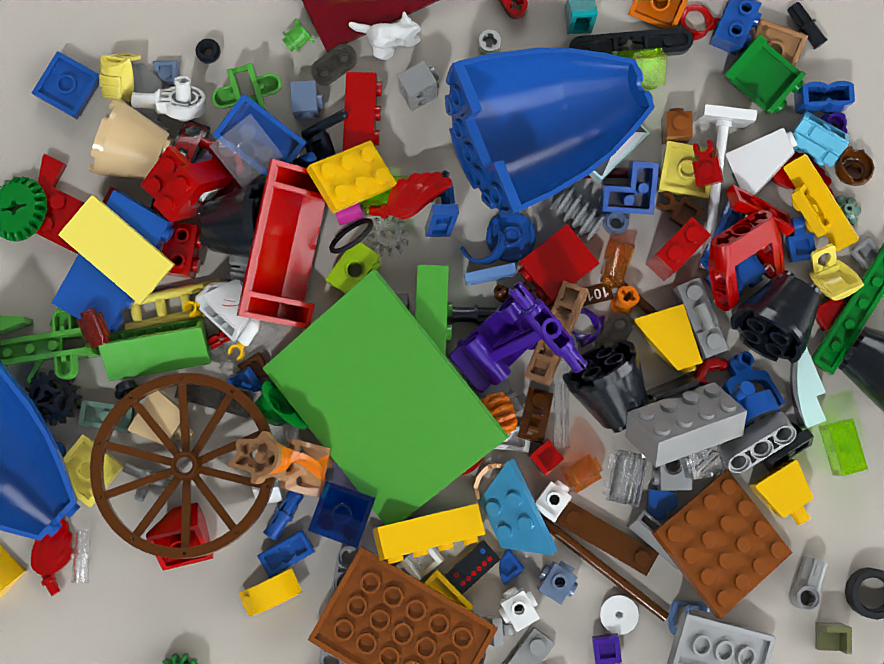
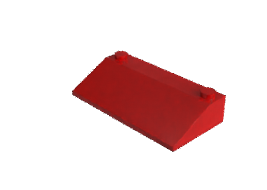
M270 159L237 316L304 329L311 325L315 304L305 302L304 299L324 212L325 200L305 167Z

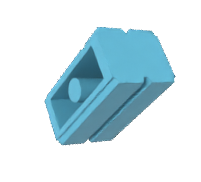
M808 111L803 113L791 131L797 143V146L793 147L794 151L798 153L806 152L812 156L811 159L816 164L821 166L826 164L832 167L850 140V135Z

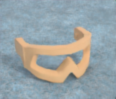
M501 462L490 463L480 469L473 484L476 500L481 499L478 485L482 476L492 468L502 469L505 464Z

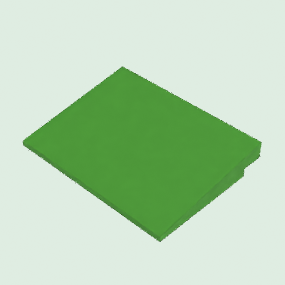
M376 269L368 273L262 368L323 447L331 449L330 456L384 525L402 522L509 437Z

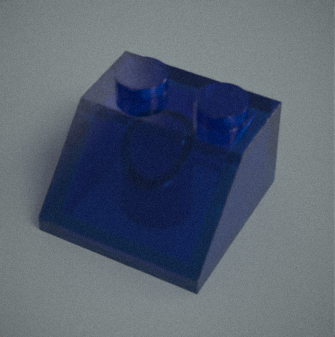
M326 481L308 531L358 549L376 498Z

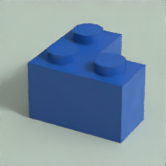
M629 160L627 186L601 184L599 209L605 212L654 215L659 163Z

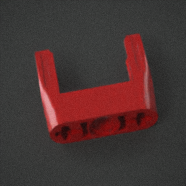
M769 211L753 212L711 239L708 269L713 299L716 306L722 311H729L737 305L739 294L735 266L757 252V259L767 271L764 275L769 279H773L785 271L781 234L772 213Z

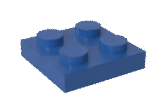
M57 51L33 89L32 94L77 120L98 87L100 74Z

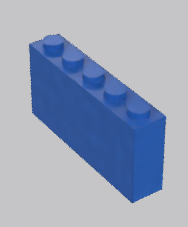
M113 190L106 203L112 211L158 250L163 242L167 243L174 232L172 228L174 222H170L164 215L121 190ZM79 253L51 304L107 335L114 330H119L125 319L122 317L126 308L130 309L133 306L135 300Z

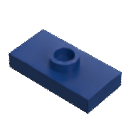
M304 529L258 554L257 557L268 577L271 578L316 551Z

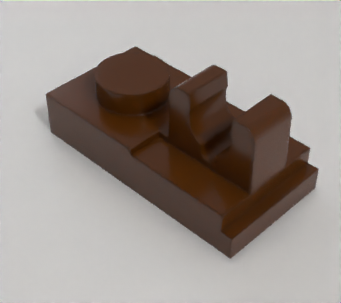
M531 387L528 388L517 438L543 443L554 393Z

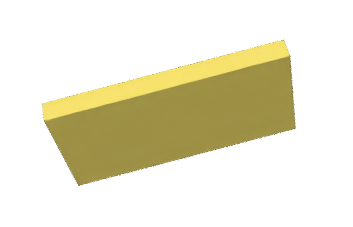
M95 195L90 196L58 234L138 304L144 302L175 265Z

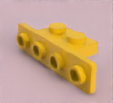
M804 154L786 164L784 170L796 188L791 194V201L794 208L798 212L801 211L804 215L808 230L811 233H815L817 238L826 235L830 243L835 246L836 251H840L859 240L857 233L809 157Z

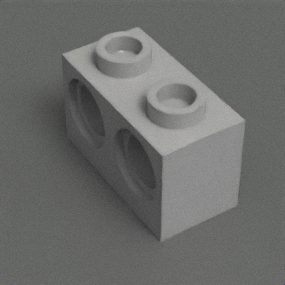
M424 60L397 75L399 91L411 111L437 98V88H439L437 80H439V77L433 66L428 67Z

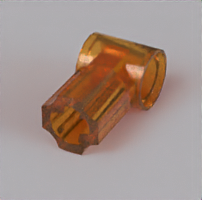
M610 237L604 254V259L606 260L600 278L605 287L611 289L621 288L627 266H629L634 253L635 244Z

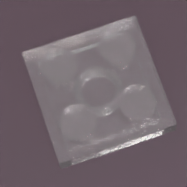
M249 114L209 146L242 188L268 169L270 159L280 160L284 157L252 114Z

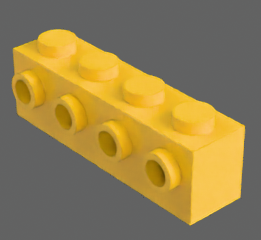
M477 503L373 529L379 560H388V564L404 561L403 555L413 553V557L416 558L428 555V549L438 547L440 552L454 548L453 543L463 541V545L479 542L478 537L485 535V530Z

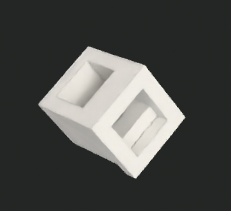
M559 480L555 484L549 481L535 500L539 512L555 522L572 498L568 494L570 488ZM554 494L559 498L558 503L555 505L549 501L550 496Z

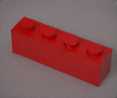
M346 72L344 110L348 112V118L344 120L342 152L370 140L374 146L380 145V130H376V121H381V106H377V96H382V81H378L377 73Z

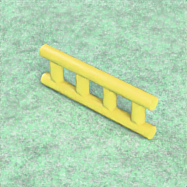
M218 278L151 292L142 304L155 302L158 317L143 320L140 307L142 304H138L135 301L130 308L133 322L125 323V330L191 319L188 316L194 309L191 307L188 311L183 310V304L191 301L190 294L200 293L209 283L221 282V279ZM180 297L182 312L167 314L165 300ZM202 312L199 315V317H207Z

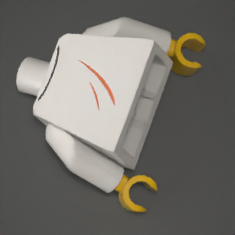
M234 279L230 282L209 283L195 296L196 300L194 302L187 301L183 304V310L188 311L191 307H194V311L188 317L195 319L202 312L233 342L238 340L237 345L234 344L229 347L228 354L231 355L234 349L239 348L240 355L236 360H242L245 356L243 348L249 346L257 334L261 320L237 316L243 283L240 280Z

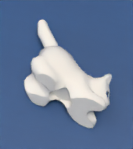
M403 12L401 20L394 24L379 23L372 26L356 22H349L348 24L353 30L367 34L368 42L373 49V55L381 60H388L393 57L397 46L412 47L421 41L420 37L416 35L420 32L421 27L409 18L406 12Z

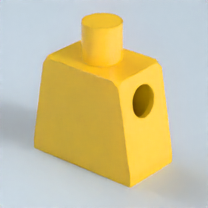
M789 459L749 484L752 491L775 516L784 518L790 514L796 525H801L811 518L803 505L813 500V495L797 459Z

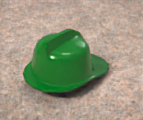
M266 381L262 384V394L254 403L260 409L268 424L282 426L288 423L297 429L303 430L308 427L273 382Z

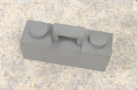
M696 278L673 288L671 291L676 304H684L701 359L703 360L729 350L730 348L701 278Z

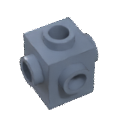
M562 560L559 564L552 561L551 565L546 564L539 574L541 581L537 586L538 591L561 605L566 596L571 597L578 586V583L575 582L578 577L572 573L574 568ZM562 577L561 582L556 584L555 579Z

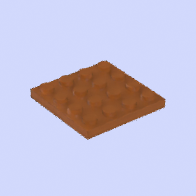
M729 470L721 472L652 532V535L717 619L723 618L792 554V551Z

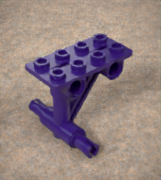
M522 281L514 284L513 287L515 289L510 288L508 291L511 296L448 355L450 360L480 393H483L491 384L498 385L503 382L511 373L509 367L527 349H535L539 340H543L556 356H562L574 373L583 370L580 366L581 364L584 367L588 364L574 347V339L565 330L560 321L541 299H535Z

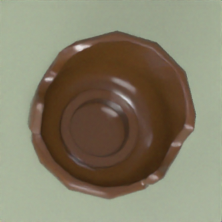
M849 146L836 160L834 169L836 176L844 184L861 186L872 178L875 167L873 160L865 153L864 149L853 150L852 146Z

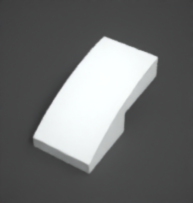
M436 548L428 549V555L414 558L413 554H409L396 567L421 580L438 566L444 558Z

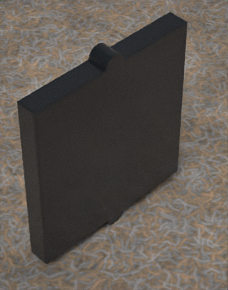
M685 374L648 389L646 393L649 400L660 401L697 386L699 382L694 376L690 377Z

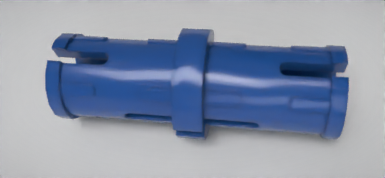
M288 491L280 506L275 508V514L263 533L277 541L288 522L293 520L294 516L292 515L305 496Z

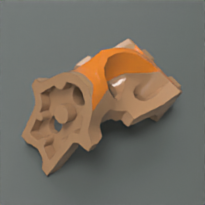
M262 431L255 439H237L236 455L233 460L228 462V467L250 472L251 483L261 484L266 478L275 477L280 481V488L291 492L321 497V493L328 491L329 482L325 478L326 469H330L334 463V459L330 456V448L288 438L289 448L276 441L273 435L267 431ZM257 450L258 452L255 454V457H253V451Z

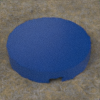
M517 212L507 216L499 214L490 222L486 232V243L491 253L498 243V234L493 226L497 224L505 237V249L499 258L501 261L516 262L530 254L535 246L536 232L534 225L528 218Z

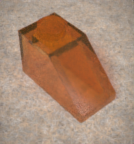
M590 454L560 468L570 490L575 493L582 491L602 478L599 473L603 471L597 458H591Z

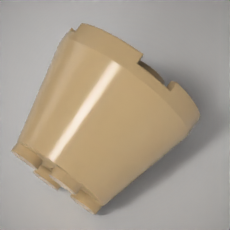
M113 99L109 105V109L112 112L110 115L107 114L104 119L102 118L90 153V156L95 159L94 165L90 164L88 170L102 176L144 180L166 148L172 146L175 140L170 138V133L128 104Z

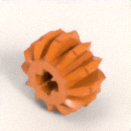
M495 392L480 399L507 434L516 430V424L518 423L517 413L514 411V405L511 404L508 396L503 392Z

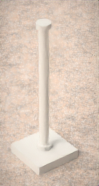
M705 104L695 113L694 123L716 125L718 127L715 156L720 158L722 175L729 128L744 129L755 122L757 110ZM722 183L711 185L706 230L711 236L704 242L703 252L716 231ZM698 263V268L706 269L702 267V263Z

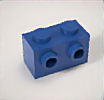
M728 0L709 44L735 56L741 49L745 50L752 38V35L748 33L751 27L755 28L761 18L762 13L758 11L762 3L756 0Z

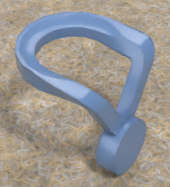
M674 600L671 604L668 618L670 632L673 635L676 634L675 617L679 605L686 606L684 612L687 613L690 610L711 612V610L703 602H695L694 604Z

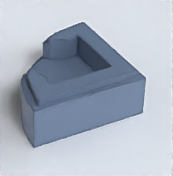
M178 60L153 61V67L158 77L167 85L174 87V79L180 76Z

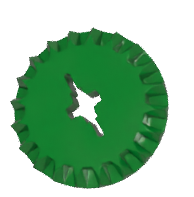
M24 176L13 177L12 180H5V185L0 186V237L14 242L30 238L39 230L44 222L47 212V198L43 188L33 179ZM17 204L23 206L17 209L16 213L12 212L13 208L17 207Z

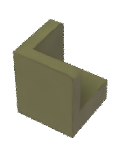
M815 622V649L852 654V627L843 623Z

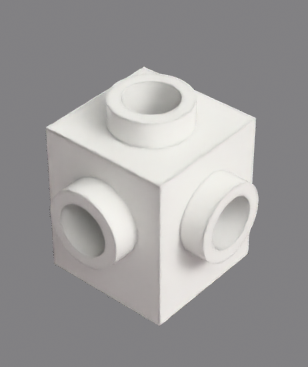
M513 587L502 594L504 597L500 600L502 608L498 610L506 623L511 621L517 632L540 619L534 609L538 604L530 591L525 593L523 588L517 590L516 587ZM517 604H521V605H522V608H521V609H519V610H515V609H514V607H515Z

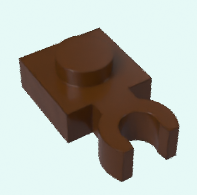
M664 191L662 194L663 197L668 199V205L658 202L655 206L661 212H671L668 220L680 227L691 217L698 221L704 211V208L684 196L680 198L679 202L676 201L674 195L669 191Z

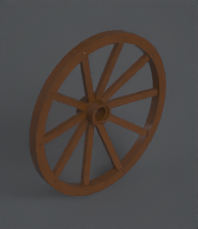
M198 373L170 374L152 379L138 386L125 395L111 409L99 428L93 444L90 460V481L94 499L106 523L119 537L131 546L155 556L188 559L206 556L231 545L256 523L271 497L276 478H266L261 484H253L250 477L202 466V464L235 451L236 441L199 456L233 399L245 408L259 430L241 439H255L262 431L272 434L268 422L260 409L241 390L228 382L209 375ZM187 385L209 387L225 393L224 399L191 451ZM178 386L182 452L145 409L140 400L156 391ZM134 407L174 457L170 458L110 442L109 439L121 418L130 408ZM106 449L171 466V468L109 490L105 488L103 466ZM190 459L192 461V468L189 472L183 473L181 465L185 460ZM200 474L260 488L253 506L237 525L200 477ZM174 476L134 531L130 530L118 517L109 499ZM193 480L230 531L213 541L190 547L191 481ZM182 482L181 548L161 546L142 538V534Z

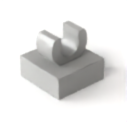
M492 615L482 617L498 626V630L489 645H504L503 636L514 635L513 624L502 622V618Z

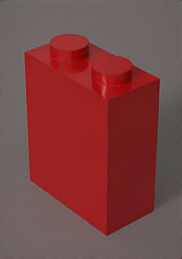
M691 217L646 265L665 281L699 249L711 234Z
M566 224L523 258L518 264L520 267L518 272L527 283L529 281L533 283L536 287L534 292L543 302L547 300L550 304L556 299L563 281L576 284L600 263L571 227Z

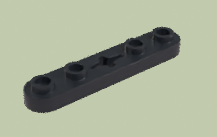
M681 27L583 35L572 39L568 48L603 52L631 59L682 55L689 51L693 44V35L688 29ZM628 40H631L632 44L638 45L634 47L633 51H629V47L623 46L627 44Z

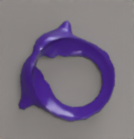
M582 308L580 314H585L590 318L596 333L593 335L578 334L574 330L571 333V336L581 343L582 348L594 342L604 327L605 316L599 317L587 308Z

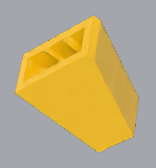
M684 304L630 320L631 325L672 371L680 370L681 374L696 370L695 365L703 363Z

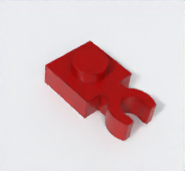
M707 140L708 148L704 152L700 151L699 144H693V151L699 156L698 161L692 162L696 187L698 188L724 183L720 158L718 156H711L714 152V144L711 140Z

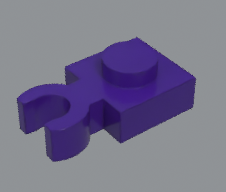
M618 633L592 636L595 664L622 662Z

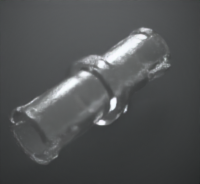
M74 530V553H71L70 559H73L71 583H88L89 559H92V554H90L92 530Z

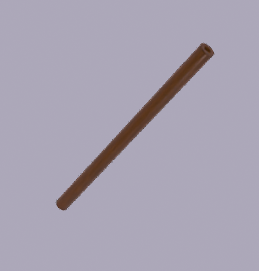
M541 514L552 536L664 622L668 618L669 613Z

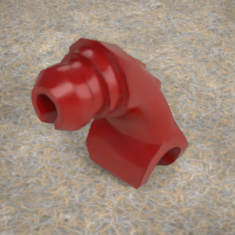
M716 355L711 356L697 367L694 378L698 380L701 386L707 385L708 382L705 380L707 373L727 370L728 361L725 358L716 357Z

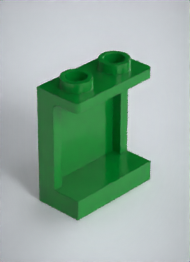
M759 34L722 76L768 115L773 112L778 113L786 105L787 101L785 98L790 92L795 94L805 83L802 79L806 73L795 68L766 43L768 40Z

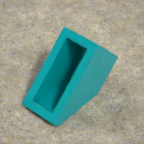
M566 0L567 34L592 33L598 16L594 0Z

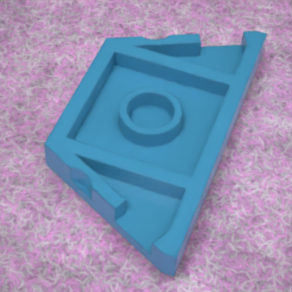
M515 459L509 460L479 500L501 548L552 555L558 550Z

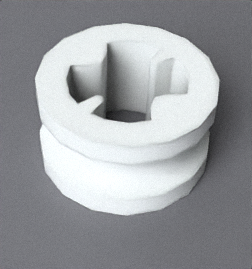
M494 30L483 31L479 37L480 51L486 55L499 51L501 44L500 35ZM488 37L493 38V43H496V45L492 44V47H486V42L483 40L487 41Z

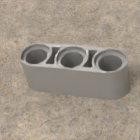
M772 412L744 429L743 436L724 442L720 447V454L731 472L741 473L790 444L796 437V430L783 412Z

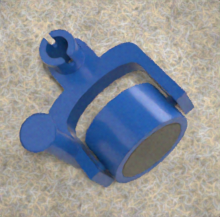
M747 351L740 352L739 355L733 356L728 361L727 370L731 378L722 386V389L747 410L745 425L756 423L768 414L780 411L779 407L786 403L768 372L764 370L753 371L751 366L754 363V357ZM752 383L762 384L764 391L754 394L755 387ZM740 385V388L734 392V388Z

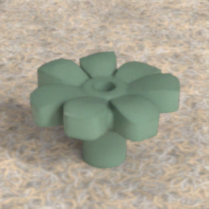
M843 195L836 197V202L850 224L854 225L857 223L858 218L855 215L861 213V208L854 206L856 199L849 197L846 200Z

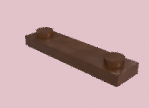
M570 501L555 522L645 576L648 575L659 555L656 551Z

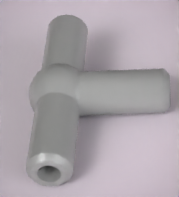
M125 463L122 469L124 473L139 479L154 474L152 470H144L129 463ZM166 478L152 484L165 489L171 480ZM150 484L137 489L134 496L136 501H144Z

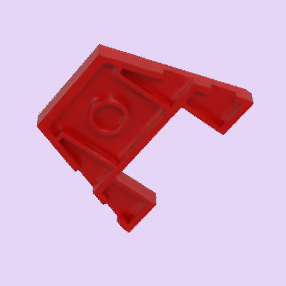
M43 154L38 184L43 188L47 198V212L44 222L36 234L78 254L79 252L58 234L84 205V202L55 188L67 165ZM110 186L102 202L106 205L113 190L118 189Z

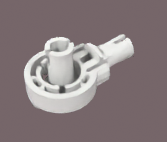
M179 76L174 79L175 86L169 89H158L155 93L132 92L131 105L134 109H155L157 114H166L179 121L188 122L205 114L206 99L202 90L190 85L191 79L189 77Z

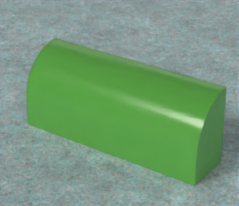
M203 317L112 332L107 335L102 334L98 344L109 381L211 364V350L207 341L208 333Z

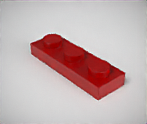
M734 184L726 190L730 200L729 205L735 212L750 215L756 211H769L774 217L779 232L789 236L795 230L787 212Z

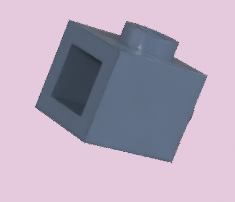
M316 81L290 82L291 106L295 119L312 121L314 117H320L319 109H324L323 94H318Z

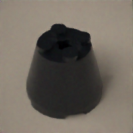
M265 182L252 183L210 200L198 207L197 214L201 224L199 240L203 247H208L211 251L249 258Z
M785 270L782 274L771 279L735 310L730 318L731 328L738 330L745 338L743 343L757 354L775 362L781 358L795 363L806 350L820 305V298L818 296L820 289L812 283H806L797 278L794 273Z
M865 326L838 369L884 412V332Z
M620 340L616 346L605 347L602 344L582 354V357L588 362L587 366L584 367L581 364L582 371L574 373L571 369L569 373L563 374V381L572 395L602 427L612 429L614 433L626 429L627 413L629 411L649 405L639 354L632 342Z

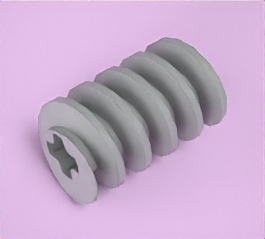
M571 187L556 199L550 209L557 206V216L565 213L563 219L565 223L573 219L572 229L581 226L580 236L588 232L589 234L586 239L588 242L604 224L603 221L606 214L603 213L596 216L598 208L594 207L589 210L590 201L587 200L580 203L582 194L580 193L573 197L572 194L575 188Z

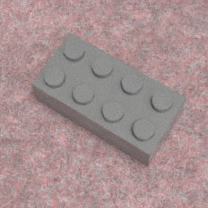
M713 382L629 411L627 413L625 437L655 467H659L743 436L747 410Z

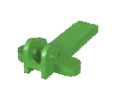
M250 62L244 66L227 69L231 85L216 89L212 94V101L215 106L221 109L233 107L242 96L236 74L248 71L255 91V95L248 97L266 110L263 98L278 93L281 90L282 82L273 73L257 77L254 65ZM259 172L261 180H265L266 176Z
M58 308L52 315L53 332L0 340V360L7 367L54 359L56 376L61 379L71 380L78 374V359L100 357V351L93 345V338L99 337V331L88 327L76 328V317ZM85 339V347L64 350L63 340Z

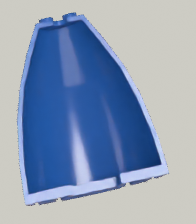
M530 48L492 53L452 63L446 78L447 85H450V91L448 95H445L446 113L452 117V128H449L460 165L472 188H479L481 191L482 201L490 209L497 208L500 215H512L555 195L581 180L613 156L637 131L655 108L652 94L644 90L641 85L643 72L638 67L636 60L603 52L573 48Z
M0 360V530L41 541L47 534L52 537L63 526L60 521L65 516L68 518L72 517L81 506L77 504L78 501L67 467L52 432L33 400Z

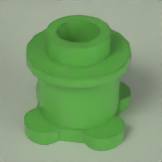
M295 18L293 21L296 25L287 33L283 32L285 38L282 41L291 52L294 49L300 52L299 48L310 40L313 44L315 40L299 20Z

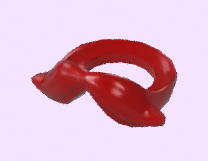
M695 4L686 7L683 11L680 25L692 33L693 41L706 36L708 31L715 29L720 18H714L705 6ZM691 11L700 12L704 16L707 29L697 31L690 28L685 21L686 15Z

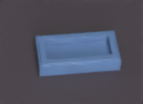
M515 263L464 273L466 286H472L513 277L516 274Z

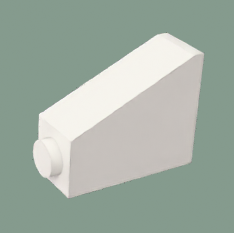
M782 128L725 155L739 187L756 196L795 154L793 147L797 146L792 132L786 133L785 129Z

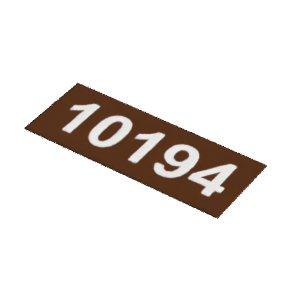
M610 282L586 287L589 293L583 306L612 300L613 294Z

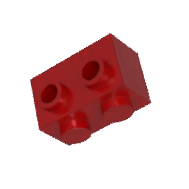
M174 222L172 226L174 232L169 241L163 243L162 253L175 264L167 275L195 279V273H199L201 267V259L198 258L199 250L203 248L199 240L201 228L198 225Z

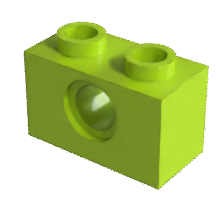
M360 242L345 251L325 280L329 285L345 295L372 270H380L382 266L380 264L381 257ZM354 265L362 267V273L358 277L349 275V270Z

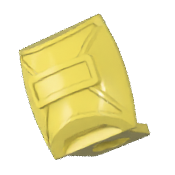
M131 53L101 55L99 85L101 86L103 99L131 102V95L134 92L131 61L141 59V55Z
M828 244L811 253L812 272L808 273L814 285L830 299L836 301L846 298L864 286V283L855 271L840 260H836V248L833 244ZM829 253L826 265L822 266L818 263V259L822 254Z

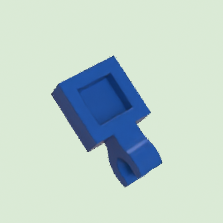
M803 217L792 218L791 221L795 230L791 233V237L785 238L789 263L811 260L810 255L816 250L813 233L805 234Z

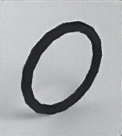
M370 218L360 219L344 228L332 240L329 246L330 252L334 254L343 253L360 243L372 230L373 220ZM368 223L367 228L355 240L335 249V245L345 234L362 224Z

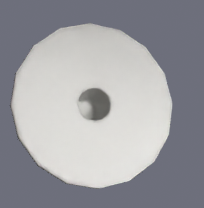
M612 596L601 607V623L612 634H627L638 623V607L627 596Z

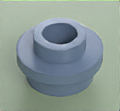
M608 212L603 221V227L606 232L614 236L623 234L629 225L626 214L619 212ZM611 220H618L620 222V226L613 227L611 224Z

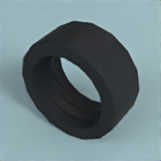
M870 567L857 570L851 574L846 582L845 595L847 603L853 611L861 616L875 620L884 619V603L879 608L870 609L862 605L858 597L859 587L864 580L878 578L884 583V571Z

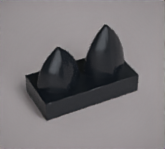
M791 422L796 430V437L790 444L763 460V465L769 472L812 445L814 436L808 428L802 430Z

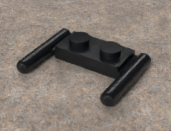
M342 109L301 131L303 139L308 143L306 145L307 153L312 151L317 157V161L336 154L326 129L347 119L348 112Z

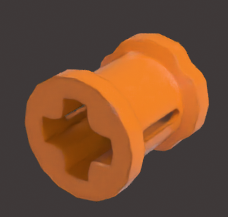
M622 286L617 291V297L612 299L610 309L615 316L622 318L629 316L633 306L640 299L638 291L632 286Z

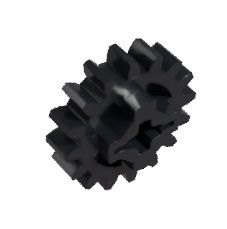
M49 370L48 375L45 372H40V379L31 378L33 387H25V390L30 392L29 397L37 406L46 424L48 421L50 426H56L58 421L60 424H66V416L74 418L73 409L81 408L80 405L76 404L77 400L83 399V396L76 395V391L81 387L79 385H72L75 378L71 380L58 378L54 370ZM53 381H58L62 383L65 387L57 388V385L53 383ZM53 394H58L53 399V402H48L53 397ZM48 408L53 415H48L41 409Z

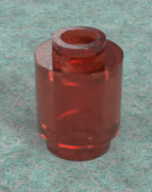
M92 308L80 313L81 318L76 321L85 343H89L91 349L111 341L109 337L111 332L102 311L96 312V309Z

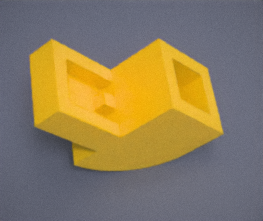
M290 568L238 594L250 617L300 594L302 589L293 569Z

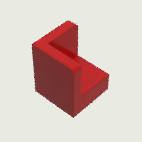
M546 439L528 455L544 476H547L554 467L564 460L552 445L550 439Z

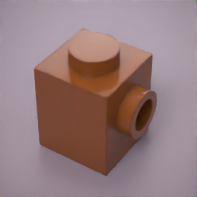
M672 108L666 111L661 119L662 144H666L667 141L687 144L693 136L692 111H684L683 108Z

